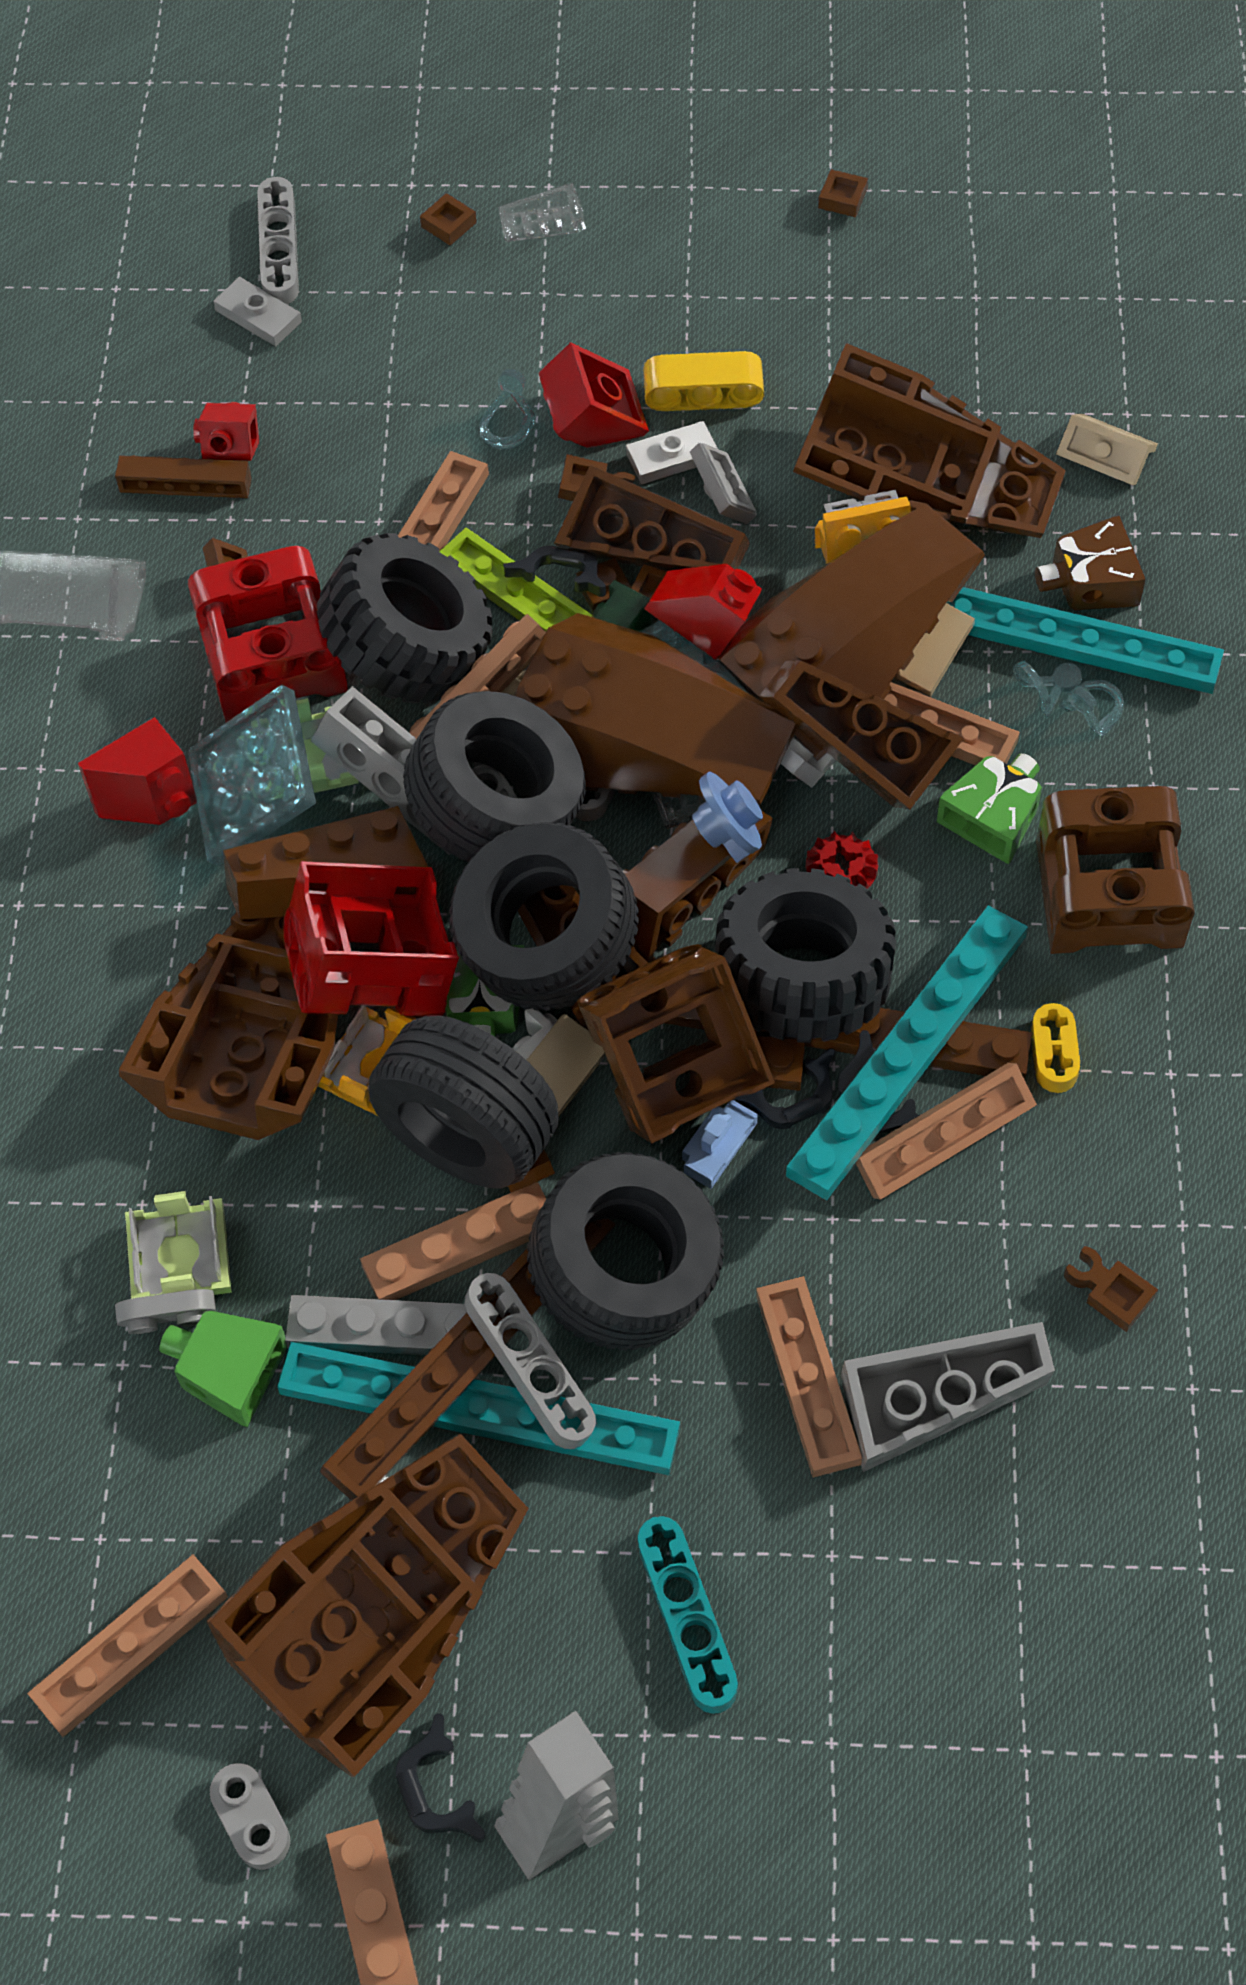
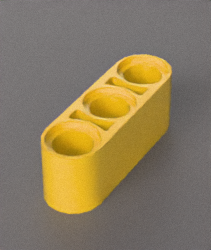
M752 352L657 355L649 358L644 363L646 405L656 411L747 408L759 404L764 397L762 361L757 354Z

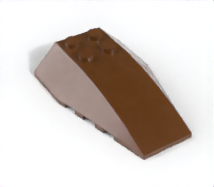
M845 343L793 469L794 473L862 501H865L864 497L867 495L895 490L898 498H908L911 512L927 504L946 521L1003 533L1036 538L1043 536L1066 472L1065 469L1020 439L1014 443L1000 433L1001 427L990 419H987L985 422L981 421L965 410L966 403L954 395L948 399L933 389L935 383L924 375ZM889 496V497L879 498V499H875V500H876V501H879V500L889 499V498H891V497Z
M925 504L890 523L820 569L772 597L740 627L716 660L711 656H708V658L736 685L741 683L758 700L766 705L768 704L759 695L784 662L801 660L852 684L866 693L885 699L892 689L890 682L900 669L905 670L915 656L912 651L925 633L930 634L939 622L937 616L947 601L953 602L985 554L941 515ZM797 728L793 737L813 754L812 757L816 761L820 760L827 752Z
M580 613L547 629L514 696L525 699L543 709L570 736L582 761L586 781L585 791L598 792V788L617 789L618 793L637 795L638 791L659 792L663 797L680 798L681 794L699 795L702 800H705L699 780L707 772H712L720 777L728 786L736 780L740 781L749 790L756 802L761 804L798 728L797 724L659 638Z
M236 912L230 918L231 925L222 935L216 934L206 944L207 951L195 964L189 963L178 975L179 982L170 992L164 990L154 1001L118 1071L119 1077L168 1118L255 1140L265 1138L302 1121L334 1052L338 1014H306L301 1012L284 943L283 927L285 916L240 920Z
M458 1434L281 1544L207 1621V1624L227 1662L291 1731L350 1777H355L427 1697L435 1682L433 1680L435 1673L443 1659L448 1658L458 1640L456 1635L469 1611L474 1610L483 1594L481 1589L492 1569L497 1568L529 1508L461 1434Z

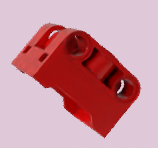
M289 546L197 570L189 577L188 588L226 723L248 718L258 708L312 694L330 697L348 691L345 670L341 667L342 661L338 656H332L327 648L328 639L322 638L318 621L320 619L317 616V602L320 599L321 588L308 549L302 546ZM299 610H301L303 620L295 622L292 620L276 625H267L260 629L241 633L240 636L228 638L226 629Z
M301 861L290 906L285 913L283 927L285 948L301 1012L306 1014L345 1015L350 1005L395 1006L400 1016H443L447 1004V995L459 957L454 942H449L436 900V880L432 867ZM309 883H327L326 891L309 890ZM396 887H417L415 895L395 894ZM349 942H378L380 952L351 951Z

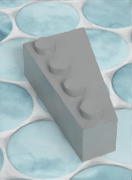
M1043 1322L844 1361L841 1380L853 1431L862 1456V1471L865 1472L1047 1385L1055 1369Z
M574 1711L528 1742L517 1768L520 1775L512 1781L509 1788L514 1798L510 1797L504 1801L501 1807L504 1815L499 1817L494 1825L528 1880L583 1843H586L588 1847H593L606 1839L615 1830L612 1823L619 1819L614 1767L577 1711Z

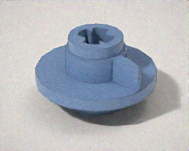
M707 772L699 780L706 802L700 805L698 810L693 813V821L701 835L711 846L717 848L723 844L735 862L738 863L749 854L759 850L762 845L760 834L755 826L763 818L762 811L755 798L740 781L736 780L728 786L715 773Z

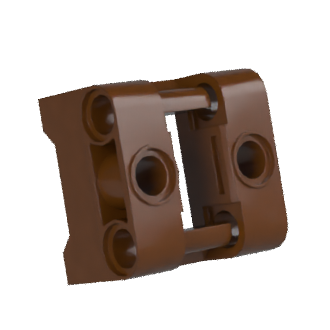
M1166 786L1063 790L1054 792L1045 798L1036 845L1050 954L1074 953L1089 946L1152 944L1160 949L1184 948L1195 912L1189 875L1180 869L1177 846L1182 830L1176 792L1172 788ZM1153 852L1155 870H1152V868H1121L1080 873L1078 855Z
M690 945L671 952L584 994L577 1000L593 1042L603 1047L618 1083V1087H616L614 1092L630 1131L635 1132L651 1144L672 1134L680 1125L739 1096L756 1093L775 1083L726 958L703 948L701 945ZM656 992L654 1000L649 1005H641L640 999ZM696 1008L709 1041L699 1046L692 1045L644 1068V1072L641 1073L628 1040ZM689 1070L690 1081L688 1085L682 1090L676 1091L675 1083L677 1077Z

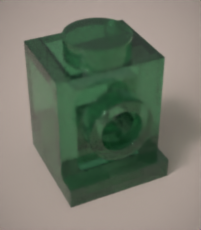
M613 580L609 585L610 598L606 603L601 602L592 615L593 618L644 633L651 625V613L644 609L650 598Z

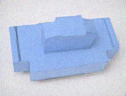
M733 1100L729 1101L724 1109L720 1106L712 1109L682 1151V1160L686 1162L684 1164V1173L712 1189L756 1126L757 1114Z

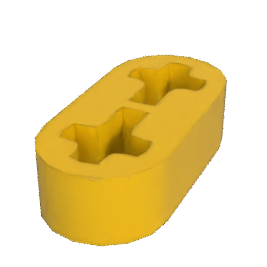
M1055 1003L1045 1004L1035 1012L1031 1026L1035 1076L1037 1082L1045 1090L1054 1093L1066 1092L1076 1083L1080 1070L1076 1022L1073 1013L1067 1007ZM1049 1020L1055 1021L1056 1027L1060 1028L1057 1040H1051L1050 1028L1046 1026V1022ZM1053 1055H1059L1060 1067L1065 1070L1063 1076H1056L1054 1069L1050 1068Z

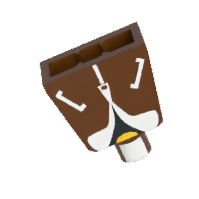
M1120 516L1111 517L1061 536L1056 541L1053 563L1035 568V578L1039 591L1045 592L1062 588L1069 608L1075 611L1139 606L1146 580Z

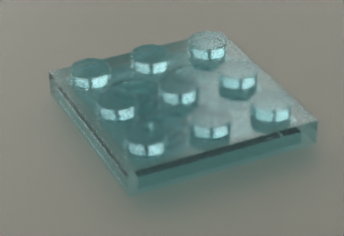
M280 685L188 749L206 857L210 863L218 866L223 865V850L260 841L316 804L295 692L288 687Z

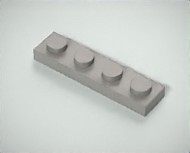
M291 1295L285 1342L287 1348L290 1347L291 1342L334 1351L427 1355L467 1311L464 1304Z

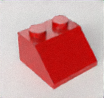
M570 342L538 373L544 390L543 396L548 403L553 419V428L563 440L572 441L583 447L590 448L642 437L649 432L628 369Z
M728 564L668 570L644 609L716 660L746 621L762 588L756 585L754 578L746 571L734 569Z
M155 717L78 763L94 812L99 818L161 825L171 818L183 815L192 805L198 802L183 751Z

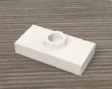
M704 421L627 444L626 455L642 485L696 468L690 451L699 442L717 448Z

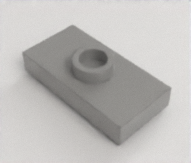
M240 276L213 300L215 311L275 347L302 322L299 311Z
M699 442L690 451V454L705 483L703 485L704 491L714 501L719 514L748 524L757 515L756 509L728 453Z

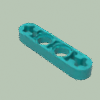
M664 1516L653 1517L647 1520L639 1530V1554L691 1698L696 1706L704 1712L712 1714L724 1712L736 1700L738 1682L734 1667L681 1527L671 1518ZM656 1532H661L664 1538H674L669 1542V1555L673 1564L665 1568L659 1548L657 1546L648 1547V1545L653 1543V1534ZM681 1559L684 1561V1563H677ZM655 1569H662L658 1573L655 1571ZM675 1577L687 1579L693 1586V1593L690 1598L678 1603L669 1600L663 1592L664 1585L668 1580ZM691 1625H700L709 1631L711 1641L702 1650H689L681 1641L682 1632ZM718 1655L720 1660H711V1669L717 1682L726 1680L728 1684L723 1686L722 1697L714 1699L711 1692L702 1693L700 1691L706 1685V1676L702 1663ZM689 1664L700 1665H698L695 1669H691Z

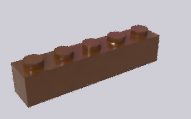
M119 455L115 474L120 493L248 498L252 479L248 461L165 458L160 456L142 457L135 455Z

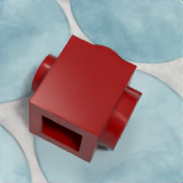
M236 402L206 403L200 418H195L193 426L194 441L201 445L202 459L252 460L259 444L256 404Z

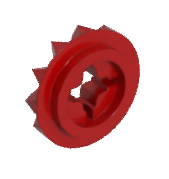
M834 830L827 838H817L811 850H808L806 872H811V869L824 870L825 875L832 877L840 874L849 878L850 884L854 886L861 884L868 889L875 881L878 873V854H875L871 849L869 840L863 842L856 837L854 832H851L849 835H838ZM837 853H841L846 861H850L847 875L844 874V870L840 868V865L835 863Z

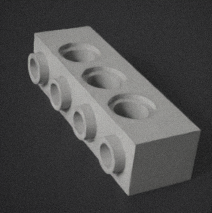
M352 686L326 711L310 741L390 807L399 806L404 818L433 841L417 822L407 801L403 783L404 764L416 738Z

